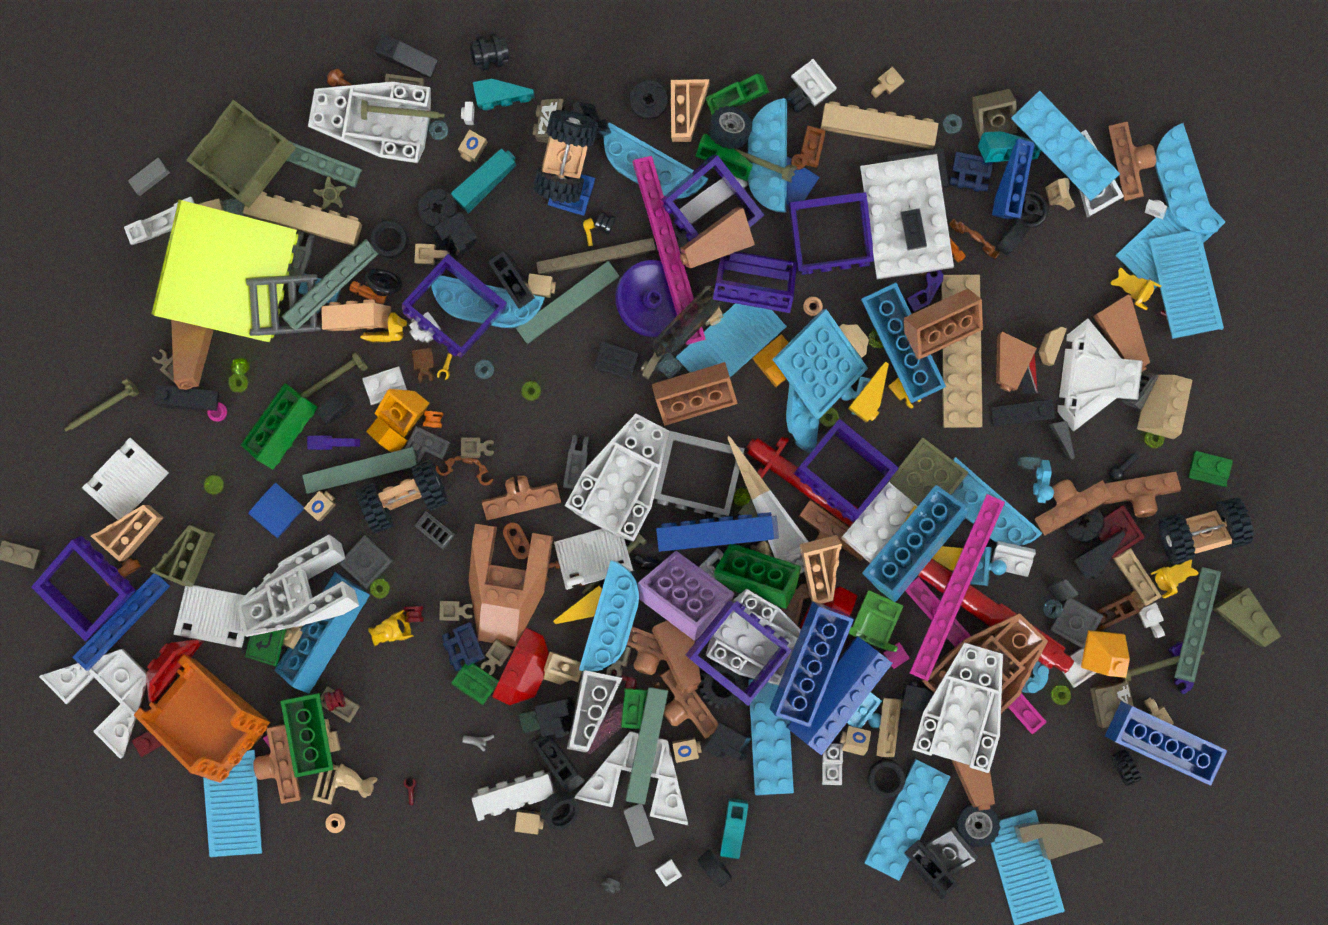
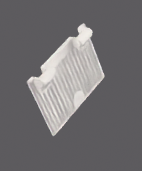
M129 438L82 488L119 520L132 512L169 472L134 440ZM132 448L135 452L128 458L125 454ZM100 482L103 486L96 491L94 487Z
M603 528L554 542L567 590L573 588L572 586L581 583L585 585L605 579L611 559L617 562L624 561L622 565L630 572L633 571L625 539ZM579 573V576L570 578L571 575Z
M195 585L193 587L185 586L174 635L242 648L245 636L237 603L245 595ZM184 623L192 624V629H183ZM229 632L238 633L237 639L228 638Z

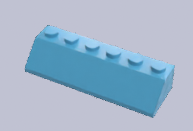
M897 283L862 298V303L910 403L945 388L946 385L931 354L918 360L905 335L904 318L911 315V312Z
M935 485L863 571V575L880 592L893 602H896L967 517V506Z
M334 572L323 592L343 581L355 590L359 606L343 615L302 626L300 631L303 634L294 649L287 648L274 669L292 687L308 694L315 686L321 673L325 670L329 660L336 652L342 639L346 636L347 631L370 596L361 587Z

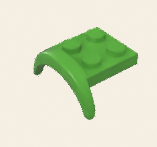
M867 590L849 634L854 637L858 636L865 642L881 649L896 652L898 647L889 644L888 641L903 609V605Z

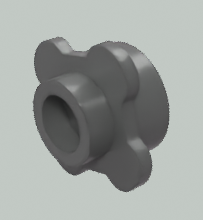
M606 877L605 882L601 884L604 886L605 891L612 894L615 891H620V882Z

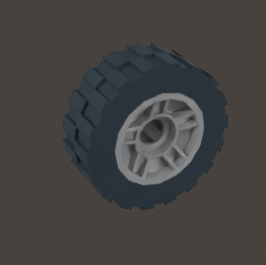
M720 107L718 110H715L711 117L708 133L717 145L719 144L723 148L737 149L744 146V143L746 144L752 131L751 119L747 113L736 107Z
M971 804L966 806L957 817L956 828L959 835L968 845L974 847L988 846L999 835L1000 820L992 808L978 810V807L973 808ZM979 821L982 827L976 829L975 823Z

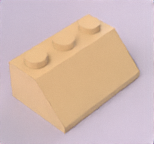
M1158 375L1140 412L1137 429L1171 439L1178 437L1182 433L1192 380L1177 375Z

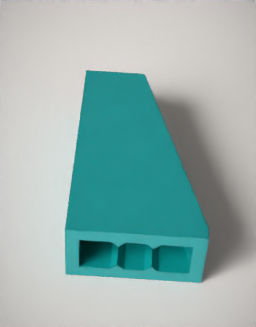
M501 148L451 193L452 197L469 214L517 166L514 161L516 158L510 151L507 150L505 152Z

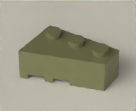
M189 525L173 543L174 546L168 553L162 556L163 559L150 572L182 586L193 587L215 533L198 526Z
M1248 587L1239 588L1212 608L1214 612H1217L1258 646L1266 647L1281 637Z

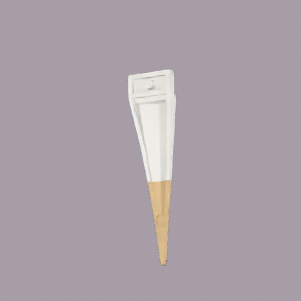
M728 436V441L757 514L771 512L772 516H777L779 539L768 540L774 557L801 566L800 574L803 573L804 566L799 544L809 541L732 438Z

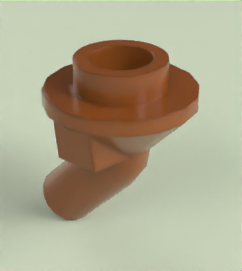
M340 69L331 70L327 75V84L330 86L353 85L343 79L345 74Z

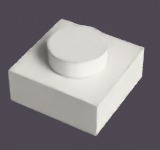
M465 102V107L461 109V119H464L466 125H474L475 106L473 102Z
M1149 199L1145 213L1163 220L1167 206L1159 200L1153 201Z
M672 859L655 869L665 886H668L682 876Z

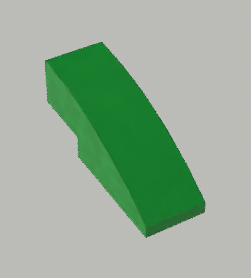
M755 74L707 96L706 101L713 115L715 110H718L720 107L740 106L769 93L763 75Z
M703 134L695 157L707 160L712 155H718L734 177L747 181L753 165L735 149L723 148L719 144L717 145L710 138L711 136Z

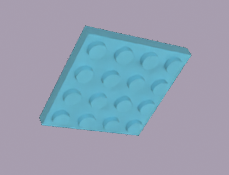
M827 309L821 310L773 358V361L815 419H820L868 369Z

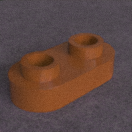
M517 523L507 524L504 527L503 535L513 555L518 559L527 558L529 556L530 543L522 527ZM511 529H516L517 534L515 536L510 535ZM520 546L525 547L524 553L519 552L518 549Z
M130 558L122 563L123 567L118 569V573L124 578L139 569L141 565L137 559L133 560Z

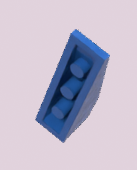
M1019 138L1016 139L995 196L992 216L1004 219L1021 218L1035 143Z

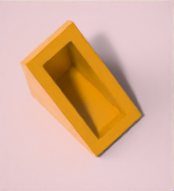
M379 417L366 431L374 440L390 452L401 450L408 442V440Z

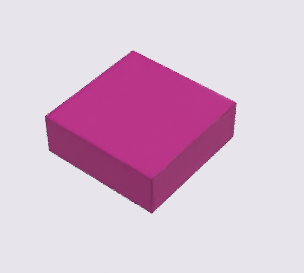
M900 642L895 644L898 647L896 652L888 650L883 652L885 657L893 663L891 665L893 669L910 659Z

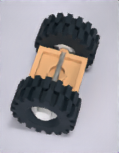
M556 110L551 112L546 130L549 139L543 165L537 169L533 185L535 193L544 196L546 199L550 198L555 202L557 200L560 203H576L579 201L584 184L581 172L587 148L594 144L598 123L594 119H590L589 116H583L581 113L577 114L574 111Z
M430 459L412 466V473L415 479H406L398 486H390L383 489V492H380L377 484L373 482L356 489L361 511L374 534L393 527V520L389 510L421 497L430 511L449 503L440 476Z
M1238 497L1217 502L1215 511L1187 519L1181 513L1160 518L1158 521L1163 549H1165L1168 560L1174 565L1193 560L1196 553L1225 545L1233 549L1251 544L1254 539L1253 526L1250 522L1251 518L1248 516L1247 508L1245 509V504Z

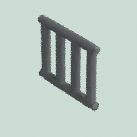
M317 274L246 279V284L249 286L252 329L249 332L250 336L321 331L317 320V312L310 317V324L302 325L296 331L290 326H279L276 284L288 283L289 307L291 308L297 302L296 283L307 282L309 291L315 286V281L318 278ZM257 285H269L271 327L260 328Z

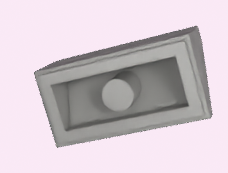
M157 158L129 179L128 182L134 191L141 196L170 172L162 161Z
M636 804L623 809L635 846L639 847L654 840L643 805Z

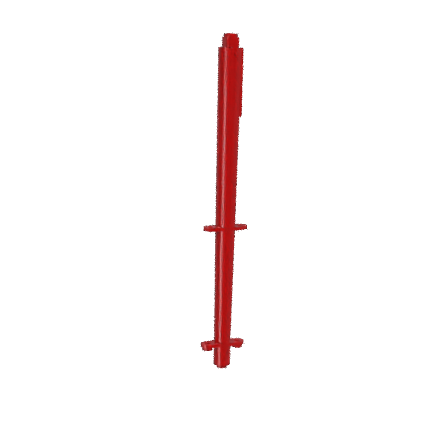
M781 437L776 445L778 447L777 451L759 438L756 441L754 439L750 441L746 447L749 450L747 454L766 466L764 469L760 467L757 472L761 479L770 469L849 527L853 525V522L847 517L844 518L840 511L830 507L822 496L816 495L811 487L806 483L800 482L801 479L794 474L798 467L779 455L789 441V438ZM931 559L918 576L944 593L952 572ZM969 585L960 605L989 627L1016 615L1011 609L1002 603L997 604L971 585ZM1036 628L1048 640L1038 661L1048 669L1054 666L1058 670L1067 673L1074 664V660L1064 653V646Z

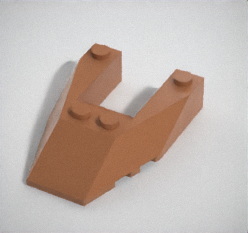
M475 524L471 549L469 586L477 637L479 641L494 643L496 639H499L508 646L516 647L545 592L554 536L532 533L527 569L521 570L491 565L497 527Z
M1018 613L963 640L935 663L928 681L922 679V682L935 693L964 642L1002 653V713L1022 693V689L1026 681H1028L1048 640Z

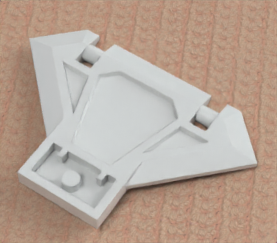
M1086 319L1067 334V341L1072 342V348L1065 349L1059 398H1065L1064 405H1058L1057 412L1068 422L1069 427L1074 432L1116 398L1138 400L1143 361L1121 359L1089 319ZM1080 343H1084L1083 350H1079ZM1073 399L1077 400L1076 407L1072 406Z

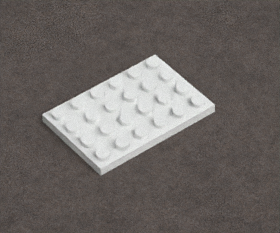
M937 154L860 166L863 190L867 193L877 279L954 268ZM920 208L927 247L907 251L900 212Z

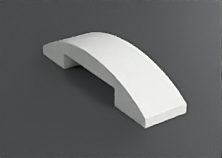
M735 177L743 188L749 185L748 180L745 181ZM721 179L684 205L680 211L692 225L735 194L724 180Z
M188 197L183 200L194 203L192 197ZM178 202L174 204V207L150 218L138 220L125 226L124 229L130 244L141 243L171 231Z

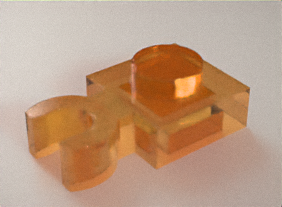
M432 348L413 350L414 369L420 370L418 375L419 382L423 383L422 378L426 374L429 376V381H433V374L429 372V368H434Z

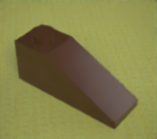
M1136 589L1113 599L1095 610L1104 615L1095 631H1101L1141 612L1145 605Z

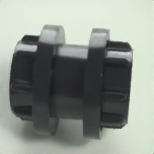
M496 33L490 34V40L484 41L482 36H478L476 41H472L470 44L472 62L477 68L481 67L482 70H488L490 63H495V66L499 68L509 60L506 40L502 36H497Z

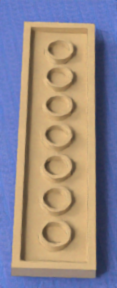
M943 275L941 300L967 288L980 297V275ZM981 331L942 349V379L946 385L942 389L943 428L982 427Z

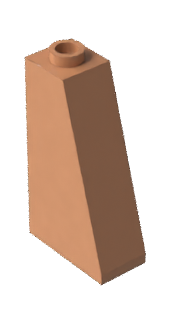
M741 207L734 208L681 247L680 259L682 264L688 268H693L755 245L744 209Z
M1128 294L1092 317L1121 359L1143 361V372L1147 369L1145 366L1150 363L1132 298Z
M171 320L174 382L179 389L188 390L199 386L214 329Z
M669 621L654 626L652 632L681 693L685 691L691 693L697 690V686L701 682L699 666L686 656V653L695 641Z
M952 760L972 807H978V810L990 809V806L995 804L990 771L986 773L970 768L967 764Z

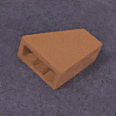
M1000 332L997 336L996 383L1000 384L1001 389L1010 392L1011 390H1017L1037 348L1004 332Z

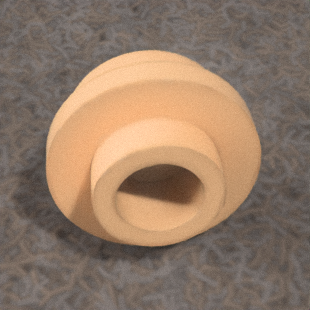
M809 297L803 304L805 313L810 316H816L823 307L821 300L817 297ZM811 303H814L816 305L815 310H811L809 308V305Z
M333 813L326 819V828L332 833H338L345 827V819L341 814ZM333 820L338 821L337 827L332 825Z

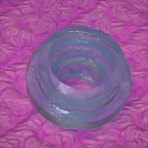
M955 114L948 115L943 121V128L946 132L955 134L962 128V120ZM950 121H955L956 126L952 127Z
M434 121L429 127V133L432 138L442 140L448 135V127L443 121ZM437 127L442 128V131L440 133L435 132V129Z
M481 360L475 366V373L481 379H488L494 373V366L488 360ZM483 366L488 367L486 373L481 372Z
M1050 599L1044 604L1043 610L1047 617L1054 619L1061 615L1063 607L1060 601ZM1053 606H1056L1055 612H1052Z

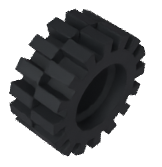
M1127 749L1111 755L1116 771L1126 787L1142 781L1139 769Z

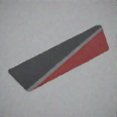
M1035 353L1021 380L1023 394L1038 392Z

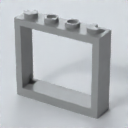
M669 431L654 499H657L658 504L668 506L669 502L676 504L675 508L687 510V507L695 508L694 512L704 515L706 511L712 512L713 517L717 518L729 516L740 470L737 461H735L724 509L661 494L673 441L734 455L730 445ZM738 447L744 453V448Z

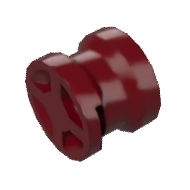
M423 606L404 607L406 612L405 622L424 621L422 616Z
M340 688L332 693H324L329 711H333L339 706H346L345 698Z

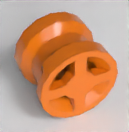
M424 411L426 417L423 422L424 427L442 428V412Z

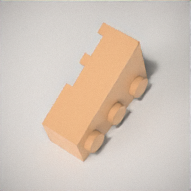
M709 79L671 80L672 142L692 141L710 85Z
M363 300V303L359 304L358 301H346V305H340V302H330L329 306H322V329L328 331H351L366 328L367 330H373V328L388 329V316L391 313V306L375 303V300Z
M142 505L113 524L94 533L91 537L118 561H126L164 517L150 505Z
M835 535L799 544L811 600L819 604L833 601L836 571L839 565L838 558L842 546L838 536Z

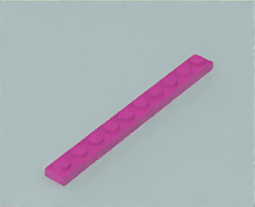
M648 156L635 159L632 163L685 344L689 345L704 341L706 338L686 270L680 259L681 253L671 219L662 206L664 203L661 199L664 195L653 158Z
M986 494L911 667L910 674L928 681L1005 501Z
M917 577L905 591L932 621L940 600ZM954 619L947 639L956 647L963 640L971 636ZM1022 693L1008 707L1031 734H1034L1046 723V720Z

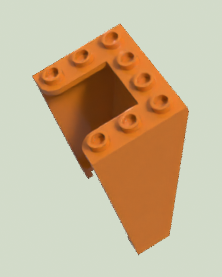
M183 655L178 663L184 667V670H177V673L180 675L157 704L152 702L149 704L151 710L145 712L142 708H139L134 716L190 773L221 783L229 776V772L234 766L240 763L243 755L253 747L254 742L266 731L267 726L271 722L197 660Z

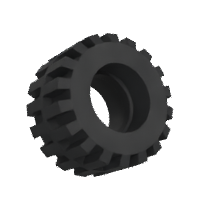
M716 661L709 663L718 672L730 674L735 681V685L743 692L748 688L746 676L739 675ZM703 670L700 675L701 682L699 688L702 697L709 705L718 709H727L729 707L733 708L736 704L742 702L733 693L728 695L717 694L712 688L713 677Z

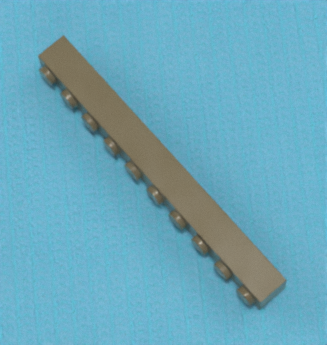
M653 238L539 261L536 264L538 274L544 275L654 252L656 249Z

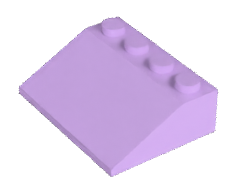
M677 551L638 582L639 599L694 641L701 636L735 594Z

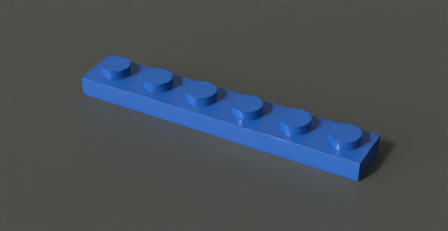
M154 573L73 658L86 671H89L158 600L170 585L161 576Z

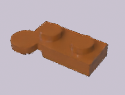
M807 126L801 153L794 155L791 159V165L797 166L796 170L803 169L805 165L817 168L825 130Z
M805 583L795 590L787 609L781 608L797 626L803 599L810 597L808 586Z

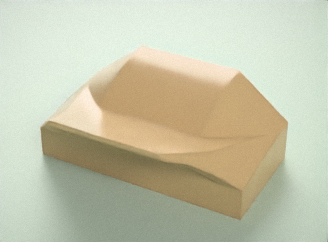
M1069 178L1058 179L1045 187L1049 206L1060 205L1067 210L1076 207L1069 194Z
M842 324L839 326L860 358L864 357L867 354L869 339L857 324Z
M1057 327L1045 334L1039 350L1043 364L1048 366L1054 365L1067 330L1066 328Z
M550 651L544 667V679L560 685L568 681L578 682L582 673L579 670L581 662Z

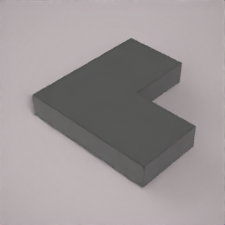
M415 426L405 449L414 447L419 464L425 452L443 460L451 442Z

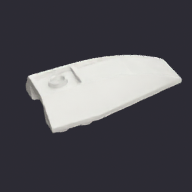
M383 82L318 88L314 90L308 127L381 158L413 163L419 162L425 148L430 118L368 112L367 120H362L361 102L366 100L369 105L431 111L430 87L398 82Z
M635 414L582 472L565 506L583 519L616 536L634 542L652 507L669 430Z
M745 589L732 600L733 603L738 601L745 606L746 609L744 611L748 615L751 612L760 619L758 623L763 627L768 625L775 631L773 634L775 637L779 638L781 636L789 642L787 646L793 651L801 629L779 607L748 589ZM732 611L710 639L706 656L739 675L755 679L779 647L735 611ZM792 652L769 679L768 683L780 684Z
M964 642L923 712L912 750L931 756L935 754L967 764L970 768L989 773L1000 737L1002 653Z

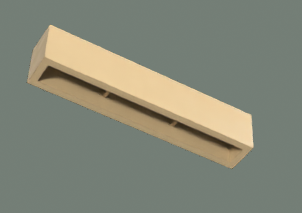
M829 102V104L825 103L820 129L933 149L939 123H935L933 119L929 118L918 120L912 115L901 117L896 116L897 114L894 112H885L884 114L878 113V110L872 108L862 110L855 105L845 107L840 106L838 102Z
M263 191L250 208L244 207L243 214L247 217L300 230L357 247L363 226L356 217L347 215V218L340 217V213L329 210V213L322 212V208L313 205L310 208L304 207V203L292 200V203L286 202L284 197L274 195L272 198L266 196L267 193Z

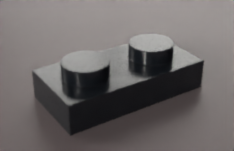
M920 208L900 212L907 251L927 247Z

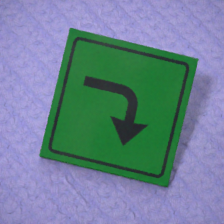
M286 629L250 636L245 657L277 666Z

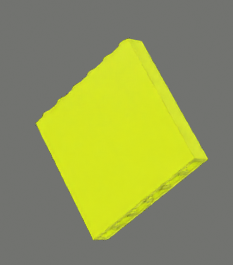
M178 200L151 314L270 342V338H273L274 335L250 336L249 334L250 329H252L249 286L246 284V279L289 276L287 269L288 264H291L293 261L294 253H292V248L298 240L297 230ZM276 284L278 305L279 301H282L285 291L282 290L284 284ZM257 285L260 328L271 327L269 285Z

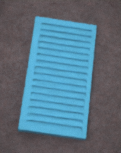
M1167 206L1163 220L1155 217L1115 256L1139 279L1142 277L1159 284L1148 240L1190 230L1180 226L1174 220ZM1211 207L1217 229H1219L1225 221ZM1214 233L1201 234L1203 243Z
M1190 230L1149 239L1172 339L1218 329L1222 330L1224 327L1201 233Z
M734 304L723 314V318H721L718 324L710 326L704 331L706 340L690 344L676 356V359L689 372L725 362L731 377L787 326L772 310Z
M248 750L243 755L240 763L234 766L229 772V776L221 783L203 777L209 857L211 858L262 853L258 786L253 768L255 750Z
M1036 810L1000 820L999 835L991 843L1014 925L1065 911L1051 862L1043 858L1038 839L1022 843L1018 841L1014 826L1039 822Z

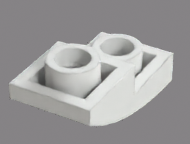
M831 743L824 751L822 758V785H842L843 744Z

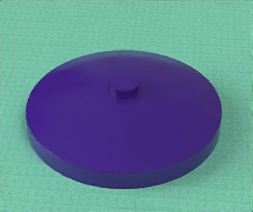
M647 260L629 268L620 278L615 295L617 310L625 324L636 333L648 337L665 336L678 329L680 323L662 262Z

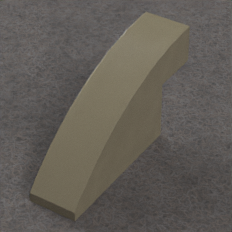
M1039 821L1014 826L1018 841L1026 843L1038 839L1043 858L1047 860L1103 843L1100 837L1081 828L1064 823Z

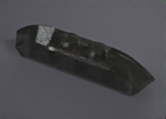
M707 285L654 339L653 348L657 357L667 355L682 347L717 311L722 301L713 300L715 285Z

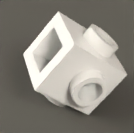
M429 312L423 315L427 320H429L433 325H435L439 330H441V328ZM414 319L411 320L412 323L409 326L412 330L409 332L416 341L419 339L423 343L433 339V335L429 331H422L417 325L418 322Z

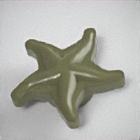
M327 177L325 188L321 190L314 189L313 192L323 197L322 209L327 208L331 203H336L342 208L343 203L339 195L347 187H334L331 183V177Z

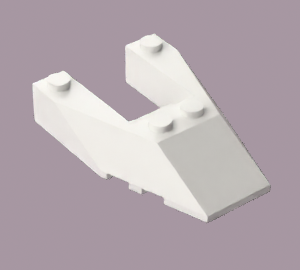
M327 535L282 560L278 564L279 567L272 574L268 573L263 578L264 581L257 588H252L237 603L244 636L248 637L343 615L358 607L359 603L355 590L343 581L315 597H312L308 579L346 559L342 544L331 535Z

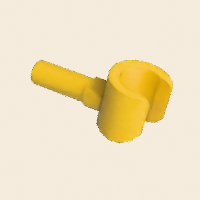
M592 218L583 222V227L586 231L588 246H593L590 229L595 228Z
M448 353L443 369L437 373L438 378H440L442 371L447 374L445 380L450 377L448 369L452 354Z

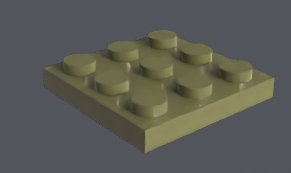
M922 437L888 482L919 506L935 485L952 495L969 472Z

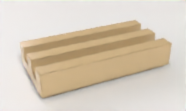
M333 764V768L336 771L329 798L325 799L333 770L328 771L321 797H318L324 772L319 773L312 800L332 804L339 765Z

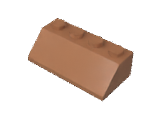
M967 288L905 317V335L916 358L920 360L983 330L982 299Z
M725 362L652 384L655 400L664 426L738 404Z

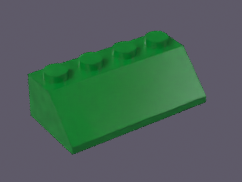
M284 383L241 443V446L257 461L274 469L318 407L291 386Z
M729 544L714 570V575L718 582L731 591L741 594L745 589H748L775 606L787 609L796 590L801 566L735 544Z
M320 693L281 700L294 777L297 778L334 770Z

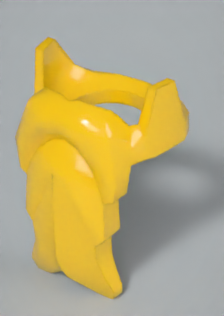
M1119 268V277L1112 280L1111 285L1122 287L1125 292L1135 299V305L1147 310L1148 307L1142 302H1146L1153 294L1154 285L1157 287H1161V285L1150 279L1147 280L1142 277L1139 279L1135 275H1129L1123 268Z
M392 312L388 316L389 331L363 332L360 338L370 342L399 341L403 338L402 327L407 326V320L400 318L395 312Z
M1192 560L1179 565L1175 564L1170 568L1162 567L1150 573L1151 575L1156 574L1155 581L1158 587L1163 591H1167L1162 595L1163 598L1178 593L1176 588L1178 583L1185 581L1189 576L1199 574L1197 570L1191 568Z
M404 610L392 614L388 619L382 621V624L377 625L376 628H368L369 633L372 635L374 646H377L380 642L406 640L413 637L409 622H405ZM397 619L401 620L404 624L405 629L403 633L398 627Z

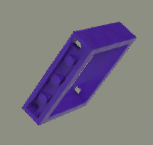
M712 155L661 199L664 203L662 206L665 208V211L668 214L672 213L676 218L674 220L676 225L680 229L684 228L688 233L686 237L689 241L699 234L673 201L712 167L751 215L747 219L749 228L764 216L718 155Z
M866 192L788 203L795 260L797 262L796 268L797 271H802V275L812 274L813 269H821V272L832 271V267L839 266L840 270L851 268V264H859V267L870 266V262L874 261ZM859 201L866 256L803 265L796 210Z
M742 252L729 254L730 257H720L713 300L790 313L794 297L797 262ZM725 269L787 280V291L722 280L723 272Z
M447 254L402 303V312L407 318H413L417 321V325L423 331H429L437 343H443L447 346V350L453 356L457 355L462 358L506 309L507 302ZM446 269L495 309L462 347L457 345L412 307Z
M839 419L794 474L801 479L800 482L806 483L811 487L816 495L822 496L830 507L836 508L842 513L844 518L847 517L854 523L899 467ZM834 434L885 475L858 509L807 468Z
M82 536L71 540L31 587L85 642L91 639L136 591L129 584L130 581L124 579L118 573L117 568L110 565L105 560L103 554L96 551L91 546V543ZM74 550L119 594L94 624L49 581Z
M729 600L689 649L686 656L749 706L792 650L787 646L789 642L783 637L777 638L773 635L775 631L768 625L763 627L759 624L760 619L752 612L748 615L744 611L746 609L745 606L738 601L733 603ZM732 611H735L779 647L744 692L698 656Z

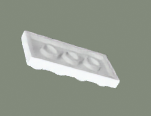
M888 482L841 539L871 563L904 524L912 508L918 506Z

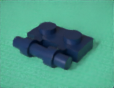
M956 152L952 172L959 173L958 178L951 177L949 184L955 185L956 188L962 189L965 187L971 188L976 192L980 190L987 192L988 184L982 183V178H990L993 162L985 163L981 156ZM965 175L976 176L975 182L965 180Z
M471 622L453 629L454 638H450L449 633L442 635L444 649L448 651L450 656L449 662L453 665L455 671L462 669L460 664L462 660L469 666L485 658ZM457 644L461 650L459 654L456 653L454 648Z

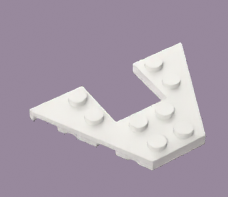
M124 649L103 655L89 671H86L77 663L39 676L65 704H68L95 678L120 705L93 732L120 759L124 757L136 721L134 714L141 706L147 687V672Z
M630 731L575 795V799L608 807L613 806L621 770L631 772L639 733ZM658 738L651 777L658 778L650 816L688 825L668 740Z

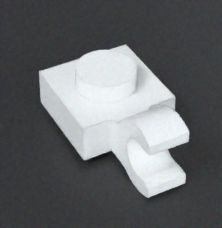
M1152 603L1143 607L1138 614L1144 628L1151 627L1155 638L1164 636L1165 633L1159 622L1164 620L1157 604Z

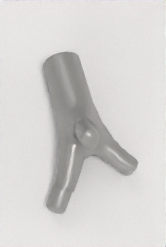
M492 734L487 737L464 735L463 743L476 745L484 752L486 750L484 747L486 746V741L494 738V735Z

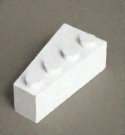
M1086 130L1082 131L1081 134L1096 148ZM1115 180L1092 201L1080 191L1087 218L1124 197Z
M586 670L582 672L567 749L581 752L589 751L622 678Z
M544 770L534 772L533 776L526 778L524 775L515 778V782L512 783L503 781L497 783L496 787L491 789L488 786L477 789L478 792L472 797L477 820L485 819L484 816L491 813V815L496 816L505 812L507 808L514 810L524 806V803L533 804L547 799L555 793L550 772L545 773Z

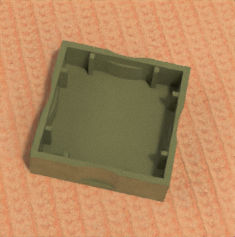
M233 100L218 118L213 129L201 140L186 160L250 208L296 147Z

